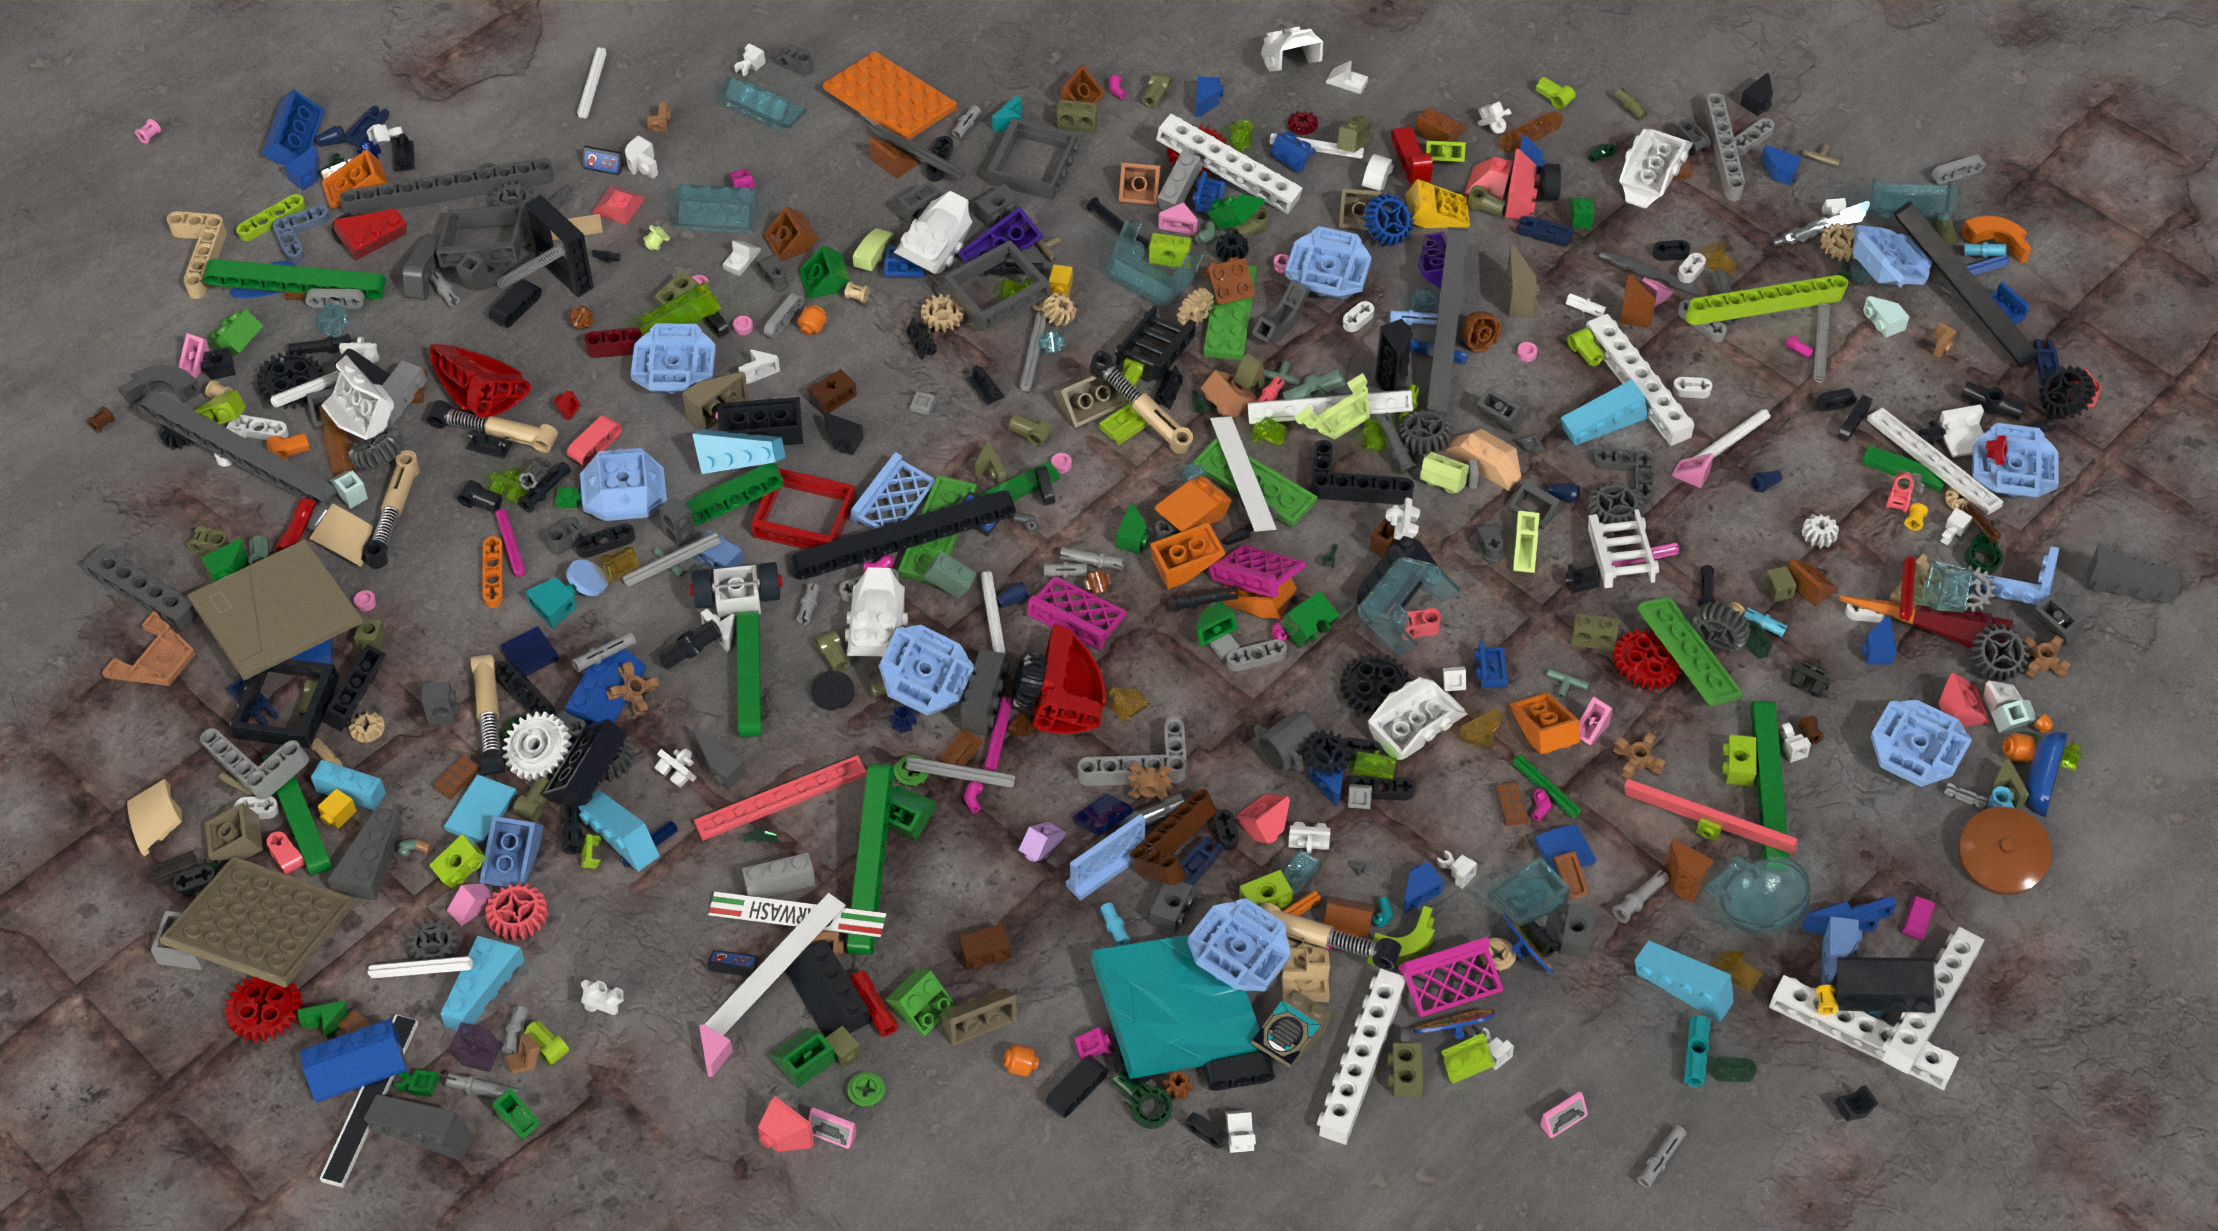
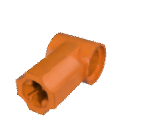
M305 433L287 438L272 436L266 441L267 450L285 460L288 459L289 455L310 450Z

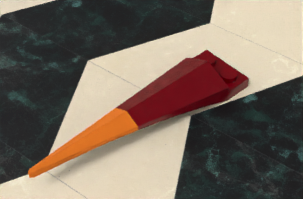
M1850 596L1839 597V600L1901 620L1899 617V602ZM1913 604L1910 620H1902L1969 648L1976 647L1972 644V640L1977 639L1976 634L1982 632L1984 627L1990 628L1992 624H1996L1998 627L2000 624H2005L2007 629V627L2013 624V620L1992 617V614L1916 604ZM1990 637L1993 641L1996 640L1999 643L2006 641V639L2001 637ZM2004 647L1998 650L1997 657L2002 656L2000 654L2003 653ZM1985 649V655L1989 656V652Z

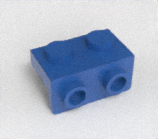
M1287 131L1286 133L1277 134L1269 155L1300 173L1303 172L1309 155L1315 154L1316 149L1312 148L1310 143L1297 139L1294 133Z
M1203 171L1202 177H1198L1196 189L1198 191H1194L1192 203H1195V211L1207 213L1206 211L1212 206L1211 203L1218 198L1223 199L1226 182L1207 179V172Z
M2004 282L1999 283L1997 291L1990 294V296L2016 325L2026 319L2030 306L2011 287L2007 286Z
M1479 641L1478 649H1474V661L1478 662V666H1476V679H1480L1481 688L1507 687L1508 680L1504 647H1484V642Z

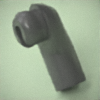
M1021 512L1014 514V522L1023 523L1030 533L1039 531L1040 524L1034 515Z

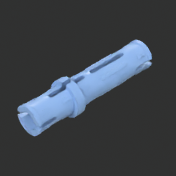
M1410 309L1409 311H1390V323L1403 319L1409 326H1412V324L1437 325V320L1422 318L1438 319V313L1413 312ZM1401 316H1406V317H1418V319H1414V318H1402Z

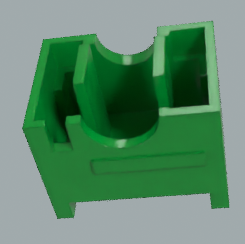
M1318 591L1288 612L1279 624L1296 646L1301 648L1309 640L1313 643L1318 638L1315 634L1318 631L1321 633L1324 631L1326 634L1331 629L1330 626L1340 615L1324 594Z

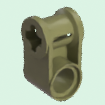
M197 526L193 539L188 541L187 546L195 553L209 554L230 542L226 533L222 530Z

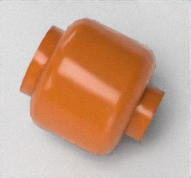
M817 305L805 307L797 320L798 325L801 327L800 331L808 336L819 334L827 322L826 312Z
M2012 733L2009 737L2005 738L2002 750L2007 759L2010 758L2014 762L2028 763L2033 759L2037 744L2030 735Z
M1013 1044L1010 1048L1006 1049L1003 1066L1006 1067L1009 1074L1028 1077L1032 1070H1037L1039 1057L1035 1056L1033 1047Z

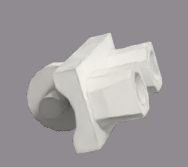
M1500 101L1478 109L1482 118L1477 121L1479 126L1490 124L1492 132L1496 134L1505 131L1506 122L1502 117L1511 114L1509 108L1504 110Z
M358 337L357 342L340 343L339 345L341 355L346 349L350 348L372 363L380 359L377 345L365 342L364 337Z
M1407 497L1403 505H1394L1386 511V519L1391 522V525L1395 526V539L1400 540L1403 536L1414 538L1418 533L1419 526L1410 521L1415 522L1419 518L1420 509L1412 506V499Z
M662 749L658 752L657 755L661 758L654 768L665 777L672 768H675L676 771L670 777V780L681 788L688 780L694 782L697 778L684 767L686 764L689 767L693 764V761L690 759L692 756L690 750L683 749L680 752L676 749L673 752L676 759L672 758Z
M1294 822L1293 826L1290 825L1289 847L1307 848V854H1311V849L1329 850L1330 828H1327L1326 824L1317 823L1314 827H1308L1303 822Z
M588 980L581 982L583 988L581 1003L584 1004L587 1011L594 1012L599 1009L611 1015L618 1013V1004L624 1001L622 989L617 987L612 990L608 989L606 984L599 980L594 983Z

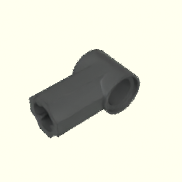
M534 457L531 465L519 477L521 486L527 490L535 488L546 477L551 463L543 457Z

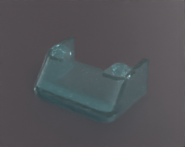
M1873 178L1870 210L1880 214V218H1892L1894 211L1908 201H1911L1924 217H1938V220L1950 221V218L1955 217L1962 188L1952 181H1948L1947 186L1885 184L1877 178Z
M1125 220L1106 266L1108 277L1160 306L1172 304L1192 283L1204 254H1186L1182 266L1171 277L1142 261L1145 255V247L1135 239L1143 221Z
M1400 557L1395 560L1358 606V614L1361 619L1399 656L1418 645L1404 630L1409 621V616L1401 604L1419 581L1442 602L1461 591L1437 565L1409 557Z

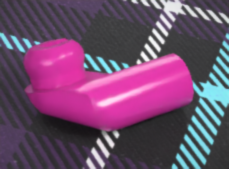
M1790 335L1786 339L1787 348L1799 352L1807 358L1812 354L1813 349L1799 341L1797 336Z
M885 555L876 563L865 562L863 571L865 572L868 567L891 568L894 564V559L891 555Z

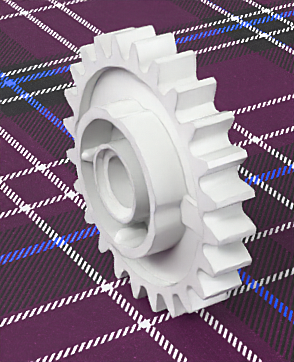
M536 711L533 717L528 713L526 720L520 717V724L513 723L514 730L507 731L510 737L504 739L508 745L502 747V750L507 752L503 755V758L507 760L506 766L511 768L510 771L515 775L517 774L521 779L525 778L531 781L533 778L537 781L540 776L547 779L548 773L554 776L555 769H559L560 763L564 761L565 755L569 752L567 748L572 746V743L568 741L572 736L567 732L569 728L563 725L564 722L561 719H557L554 714L549 715L547 712H544L541 715Z

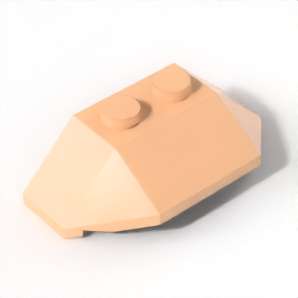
M1483 429L1454 436L1452 441H1450V445L1445 447L1444 451H1441V453L1467 465L1469 460L1477 459L1478 473L1508 491L1521 479L1516 448Z

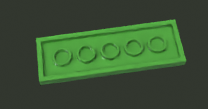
M1248 265L1254 288L1257 266ZM1215 296L1213 297L1214 303L1211 304L1212 309L1209 314L1203 356L1243 360L1253 297L1218 305Z
M1216 438L1192 463V468L1240 496L1220 442ZM1248 456L1266 504L1277 511V519L1293 528L1317 503L1318 496Z
M937 475L922 514L961 503L969 492L976 494L977 484ZM959 533L907 548L898 569L899 576L934 584L925 579L923 575L930 561L940 551L951 556Z
M1671 597L1639 604L1637 610L1643 619L1649 624L1655 635L1661 640L1667 651L1673 656L1679 667L1685 672L1710 707L1739 700L1744 695Z

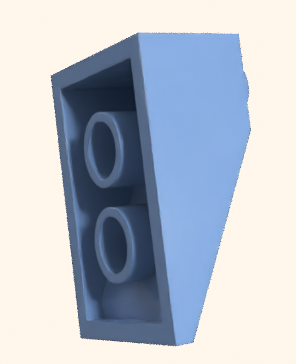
M492 816L485 851L487 859L483 862L479 883L508 888L509 883L516 887L518 882H520L522 887H524L540 848L544 826L533 822Z
M1830 917L1822 939L1821 985H1836L1837 957H1852V955L1857 954L1858 943H1861L1862 940L1859 920Z

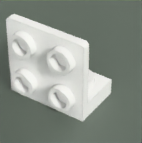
M1981 404L1942 411L1938 425L1946 430L1943 439L1952 458L1972 455L1974 441L1984 434L1979 424L1984 412Z

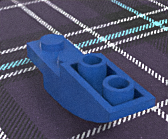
M1893 896L1885 899L1881 897L1866 905H1856L1852 909L1848 902L1834 903L1828 908L1819 911L1812 910L1807 913L1802 927L1806 931L1825 934L1830 917L1859 920V929L1862 930V933L1875 930L1880 919L1893 915L1897 903Z

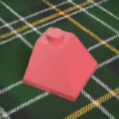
M1493 157L1475 165L1464 195L1469 196L1470 189L1475 185H1480L1487 190L1488 194L1503 200L1511 178L1513 161Z
M610 185L592 210V214H600L601 217L627 225L645 200V196Z
M1951 673L1939 700L1941 711L1959 719L1963 727L1990 722L1977 686L1956 673Z
M1265 793L1234 816L1235 823L1256 842L1270 844L1276 841L1278 835L1284 831L1290 799L1284 795Z
M775 1096L771 1100L758 1126L760 1142L765 1147H772L777 1152L812 1148L815 1144L811 1123Z

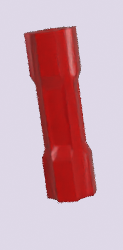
M304 497L299 500L285 533L280 537L275 547L277 552L299 542L316 502Z
M860 970L853 974L850 980L869 1009V1015L880 1036L887 1037L895 1033L898 1029V1023L877 993L867 972Z

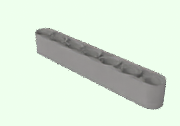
M1713 92L1707 96L1704 113L1724 195L1728 200L1737 201L1742 197L1745 179L1724 97L1720 93Z

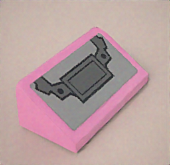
M1577 1092L1543 1114L1540 1126L1550 1138H1554L1587 1117L1588 1113L1583 1094Z
M811 1108L808 1121L811 1123L813 1136L849 1149L857 1135L855 1123L822 1110Z

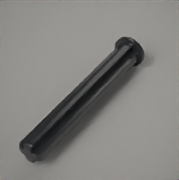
M1093 197L1088 202L1087 210L1094 211L1139 249H1146L1149 245L1148 241L1099 202V198Z

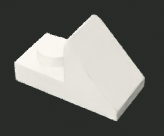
M1352 61L1333 68L1326 80L1327 84L1359 94L1363 92L1368 83V76L1352 72Z
M733 240V252L723 263V270L741 276L760 253L761 248L745 241Z
M750 350V363L738 367L739 372L743 371L745 373L747 384L780 371L777 355L756 350Z
M708 609L700 613L702 625L713 619L722 632V636L716 639V641L726 652H729L736 629L734 614L721 621L716 614L713 615Z
M1990 680L1985 685L1983 700L1991 712L2002 705L2023 700L2014 685Z

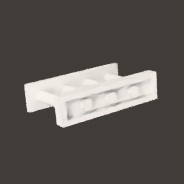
M1639 509L1634 510L1635 521L1620 523H1599L1597 514L1589 515L1588 532L1604 588L1613 587V578H1616V576L1648 572L1650 581L1653 583L1655 582L1656 573H1659L1658 561L1653 559L1645 532V518H1641ZM1635 529L1637 534L1608 539L1603 537L1605 532ZM1639 543L1641 547L1640 550L1611 553V551H1607L1608 547ZM1644 558L1645 564L1616 568L1611 566L1612 561Z

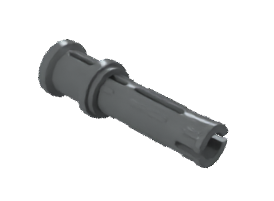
M1386 412L1379 415L1376 419L1393 451L1391 456L1393 459H1396L1400 468V474L1412 471L1417 465L1412 462L1408 453L1409 449L1403 445L1389 413Z

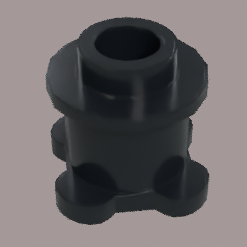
M1935 420L1929 422L1930 426L1928 428H1923L1918 433L1921 438L1934 446L1936 441L1937 443L1944 441L1943 437L1946 434V430L1939 426Z

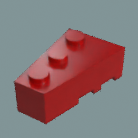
M396 208L334 220V231L355 261L406 234L407 223Z

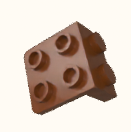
M1235 257L1221 264L1213 262L1208 264V267L1203 271L1205 279L1210 278L1218 305L1252 298L1255 295L1246 258L1238 259V257Z

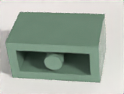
M940 551L930 561L923 577L959 599L969 590L976 572L943 551Z

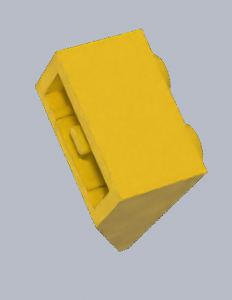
M1418 179L1405 193L1406 205H1410L1408 211L1413 212L1410 216L1414 220L1412 224L1423 228L1470 226L1467 197Z

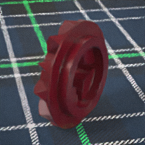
M1304 110V112L1300 113L1297 111L1296 114L1290 115L1288 127L1292 132L1299 135L1311 134L1318 127L1317 117L1313 116L1312 112L1306 113Z

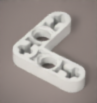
M241 415L237 420L230 421L226 427L244 438L251 437L267 440L272 436L287 438L289 435L284 422ZM257 426H264L260 431L254 430ZM214 453L218 465L226 467L233 464V462L224 457L221 458L222 456Z

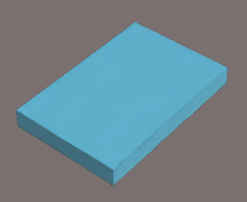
M477 774L444 825L445 831L458 836L464 834L474 842L485 845L488 841L492 816L503 817L517 795V790Z

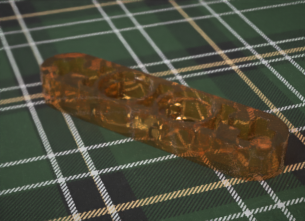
M1556 111L1549 112L1504 134L1500 138V149L1506 153L1520 149L1522 137L1519 136L1520 134L1528 135V138L1534 142L1560 129L1563 122L1562 114ZM1540 126L1543 130H1536L1534 127Z

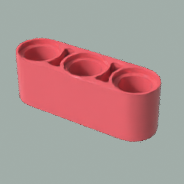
M601 415L571 443L567 450V456L579 464L587 466L599 451H604L617 439L621 433L622 426L609 417Z

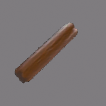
M1968 502L1963 507V510L1973 517L1974 523L1992 542H1997L2001 538L1999 531L1972 502Z

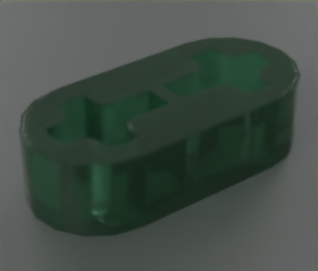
M1747 621L1750 623L1749 628L1751 631L1745 645L1755 657H1768L1772 649V642L1756 622Z
M1720 1057L1713 1061L1710 1073L1717 1081L1747 1083L1755 1078L1757 1066L1754 1061L1747 1058ZM1723 1066V1069L1726 1070L1725 1073H1721L1718 1067ZM1742 1067H1746L1749 1074H1745Z

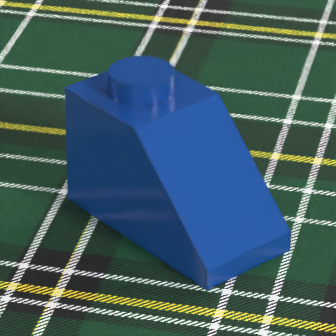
M1198 76L1196 117L1202 116L1219 105L1220 96L1223 97L1224 85H1220V77Z
M1522 136L1520 150L1537 165L1536 174H1540L1543 165L1546 163L1545 160H1542L1543 152L1527 136Z
M1765 144L1761 161L1773 180L1791 185L1799 170L1802 157Z
M312 146L284 166L288 180L303 191L318 181L320 158L316 146Z
M1885 617L1867 634L1865 643H1862L1861 654L1865 656L1866 664L1893 663L1896 655V646L1890 617Z
M1309 766L1308 777L1335 806L1339 805L1344 769L1341 770L1339 775L1334 771L1332 777H1329L1328 772H1325L1323 776H1320L1319 770L1313 773V766Z
M1429 862L1416 865L1409 873L1403 905L1405 914L1441 894L1443 891L1444 880Z

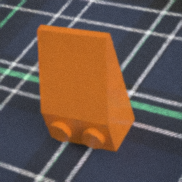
M366 149L321 183L329 206L334 209L342 206L340 194L346 190L388 184L389 182L381 161Z
M1201 476L1186 482L1158 503L1154 509L1183 532L1207 522L1212 524L1223 520L1232 499L1225 495L1224 491L1214 486L1208 478Z
M1209 522L1150 543L1152 560L1167 589L1189 582L1225 555V551Z
M1290 578L1278 587L1279 594L1274 598L1237 588L1238 592L1229 593H1237V600L1222 602L1226 606L1260 618L1281 619L1297 588L1292 578ZM1225 584L1224 588L1233 587V586H1230V585Z
M1549 692L1509 703V708L1527 740L1538 753L1548 754L1554 750L1568 748L1580 743L1579 720Z

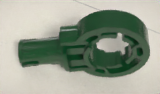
M1980 529V535L1977 534L1973 537L1971 545L1965 551V562L1968 567L1972 565L1973 570L1981 566L1982 573L1988 570L1987 575H1991L2001 566L2003 555L1998 547V540L1993 543ZM1976 552L1984 553L1990 557L1992 562L1987 564L1980 562L1978 558L1974 560Z
M1122 1071L1113 1078L1111 1083L1127 1095L1125 1104L1131 1108L1132 1116L1140 1126L1147 1129H1156L1168 1122L1172 1112V1101L1163 1089L1153 1086L1149 1087L1145 1082H1142L1141 1085L1135 1084ZM1156 1099L1161 1105L1163 1104V1111L1158 1116H1152L1151 1121H1147L1148 1115L1143 1113L1141 1105L1147 1100ZM1164 1101L1167 1104L1168 1111H1165L1166 1105L1164 1104Z

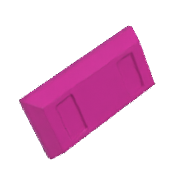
M1913 896L1901 933L1923 941L1935 903L1918 896Z

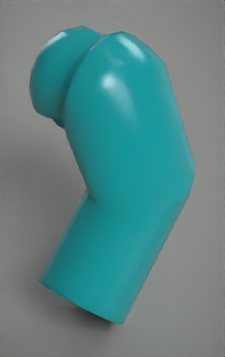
M1381 897L1377 900L1380 912L1376 916H1372V922L1376 927H1385L1393 917L1388 897Z

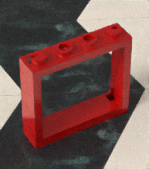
M779 468L783 479L781 487L843 500V505L830 535L769 522L767 518L779 494L780 487L763 496L751 523L752 536L805 550L839 540L856 500L855 485Z

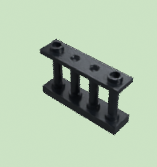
M1154 305L1149 312H1145L1143 319L1124 342L1117 346L1115 355L1117 356L1116 365L1118 366L1125 358H1129L1151 367V370H1153L1152 379L1159 382L1195 338L1197 322L1189 319L1184 326L1180 327L1156 317L1157 306ZM1156 325L1177 335L1171 338L1150 328ZM1145 335L1168 346L1162 349L1141 339ZM1134 347H1138L1159 357L1153 360L1132 350Z

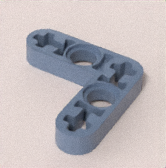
M317 205L279 218L273 222L275 235L289 262L299 263L304 259V252L296 233L326 223L330 217L325 206ZM300 219L306 220L304 223H296ZM288 238L293 239V241L290 243L284 242V240ZM295 249L296 254L294 255L291 252V250Z

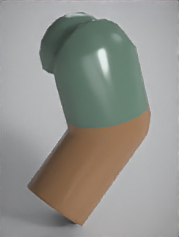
M417 838L403 840L398 844L397 852L403 856H408L410 850L430 854L433 844Z

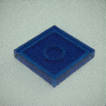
M539 626L500 645L501 651L508 661L515 664L525 676L559 660L558 654Z
M1106 793L1072 816L1077 825L1100 836L1132 814L1133 809L1131 805Z

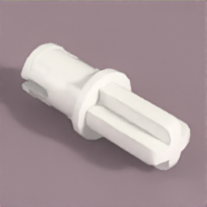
M1572 293L1568 295L1566 300L1567 305L1582 310V313L1587 312L1597 317L1603 316L1606 310V306L1590 301V298L1584 299Z

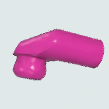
M1112 75L1109 78V91L1123 100L1127 92L1120 88L1122 78L1119 75Z
M1285 616L1271 628L1274 640L1285 641L1288 635L1279 624Z
M972 781L967 785L963 796L971 813H977L981 810L976 796L983 790V785L976 781Z
M1539 788L1534 792L1537 808L1531 814L1532 818L1537 822H1540L1551 809L1548 794L1544 789Z

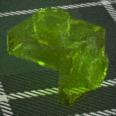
M1004 278L1001 282L1000 298L1007 299L1031 286V279L1026 278L1023 284Z
M1265 416L1260 422H1256L1252 429L1253 442L1257 443L1260 439L1264 438L1280 446L1284 443L1286 426Z

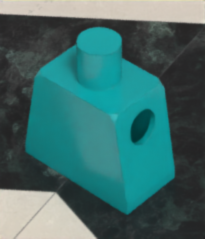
M553 578L527 590L526 596L528 604L553 629L576 609L577 605L574 595L579 591L576 590L577 587L574 584L568 583L564 585L558 578Z

